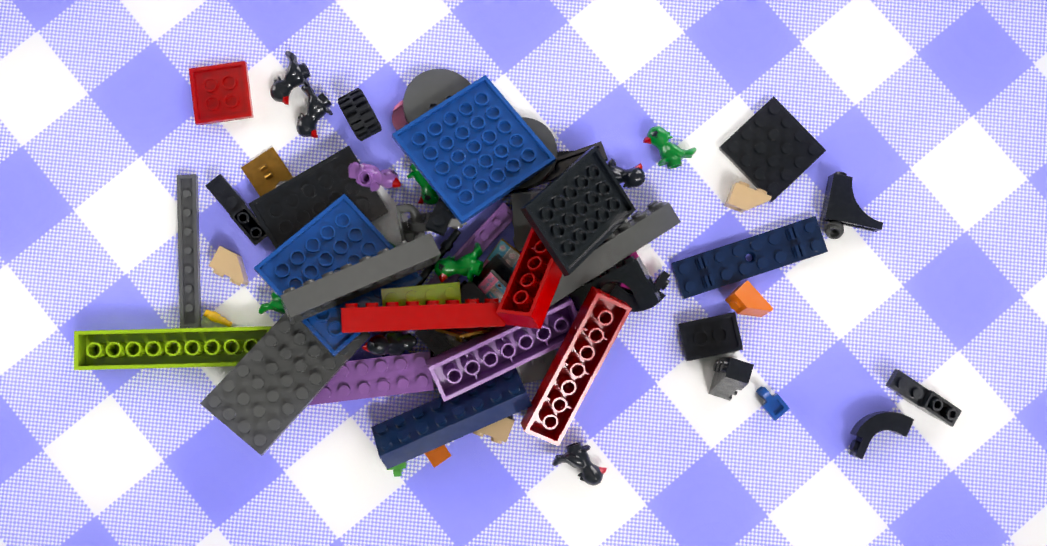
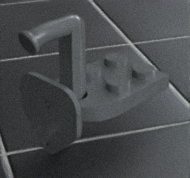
M396 205L401 241L406 240L405 234L413 233L415 237L425 233L424 231H429L426 230L425 226L432 212L421 214L414 205ZM410 212L411 218L403 222L401 213ZM453 216L449 227L459 229L463 225H467V222L461 225L457 218Z

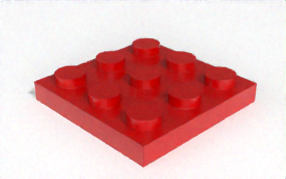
M246 61L189 68L196 125L254 118Z

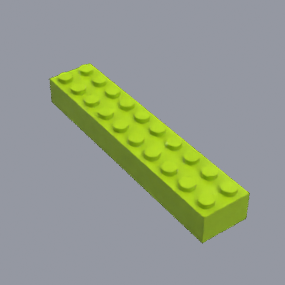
M273 326L74 331V370L236 366Z

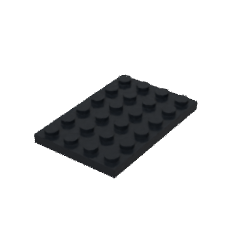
M350 146L345 147L248 203L276 249L343 194L354 203L370 222L389 212L377 191L372 192L370 188L357 184L356 179L349 178V165L353 162L359 163Z
M593 146L520 210L563 275L568 276L636 209L597 147Z

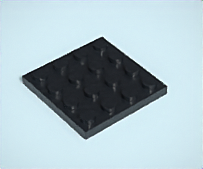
M774 96L718 148L757 189L765 190L767 195L772 196L769 201L770 203L827 151Z

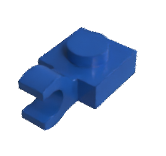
M762 386L756 390L758 395L765 401L761 406L774 421L790 409L777 393L772 396Z

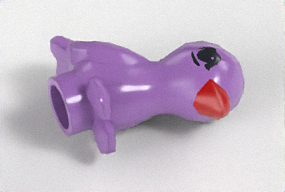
M357 162L351 163L348 167L349 178L356 179L357 184L370 188L372 192L378 191L380 185L386 189L401 186L399 176L394 170L384 169L380 171L374 165L365 163L360 165Z

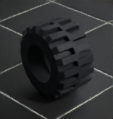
M357 88L338 98V105L357 139L363 141L382 131L381 124L361 89Z

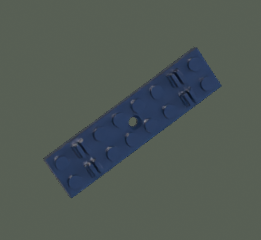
M813 216L673 262L671 266L683 299L826 253L828 250L817 218ZM747 254H750L752 256L751 261L746 260L745 257Z

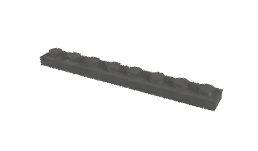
M177 175L180 328L201 327L198 175Z

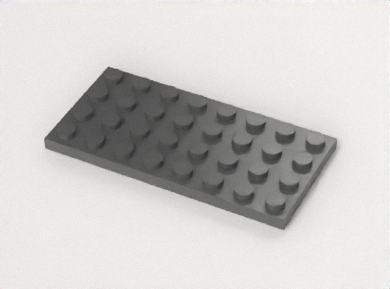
M285 313L200 404L258 454L263 456L366 342L370 334L362 332L333 357L301 321L291 325Z

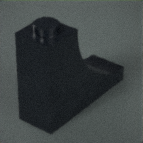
M835 172L828 176L820 220L826 222L837 221L844 226L872 232L882 230L883 222L868 216L856 202L852 188L853 177L847 176L845 172Z

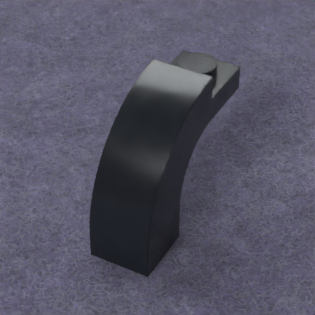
M665 271L660 273L654 285L661 299L643 309L640 308L633 294L628 293L618 285H615L609 294L626 302L632 308L630 312H641L654 307L666 296L660 292V289L664 290L670 282L668 280L670 274Z
M879 411L866 415L854 425L850 434L856 436V440L854 439L851 442L849 454L863 459L874 435L884 430L907 437L914 419L901 413Z

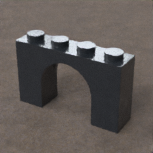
M633 256L622 261L624 265L618 268L616 265L606 270V274L601 277L598 275L590 280L589 283L569 294L578 312L592 286L601 290L604 284L613 281L621 282L628 286L641 309L659 301L661 296L640 256L635 259Z
M464 280L460 284L461 303H465V299H479V303H485L484 299H489L473 282L470 283ZM435 329L417 330L414 333L435 355L455 347L444 333L437 332Z

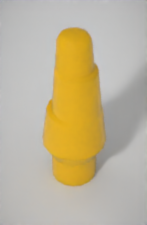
M206 309L203 316L207 317L210 321L228 327L232 326V322L216 311Z

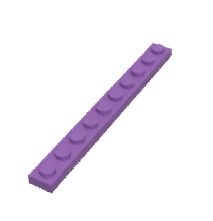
M503 202L453 255L455 256L454 260L456 261L462 256L471 253L476 242L480 244L481 250L484 252L511 224L513 211ZM435 274L427 284L441 283L439 276ZM452 275L443 283L456 282L462 275ZM410 330L381 331L378 335L385 336L390 332H401L404 335Z

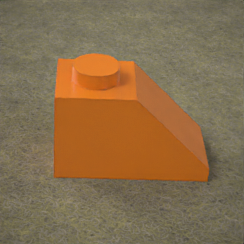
M748 280L738 286L725 299L731 309L740 315L763 317L773 310V307Z

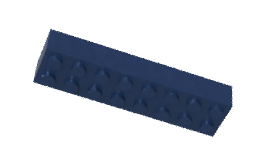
M514 368L445 402L442 397H439L371 428L378 455L388 470L532 407V404L519 373Z

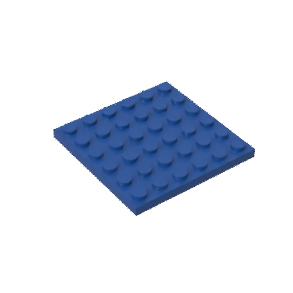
M486 75L392 134L393 140L461 225L553 164L556 160L554 155Z
M343 194L257 264L254 270L281 299L280 295H283V291L291 287L297 289L302 287V284L308 280H319L327 272H338L346 264L351 263L355 265L363 257H374L378 255L380 250L385 248L391 250L394 247L354 203ZM417 272L304 319L301 322L335 357L362 333H342L341 308H345V304L358 303V307H366L365 303H378V306H382V288L416 286L423 278Z

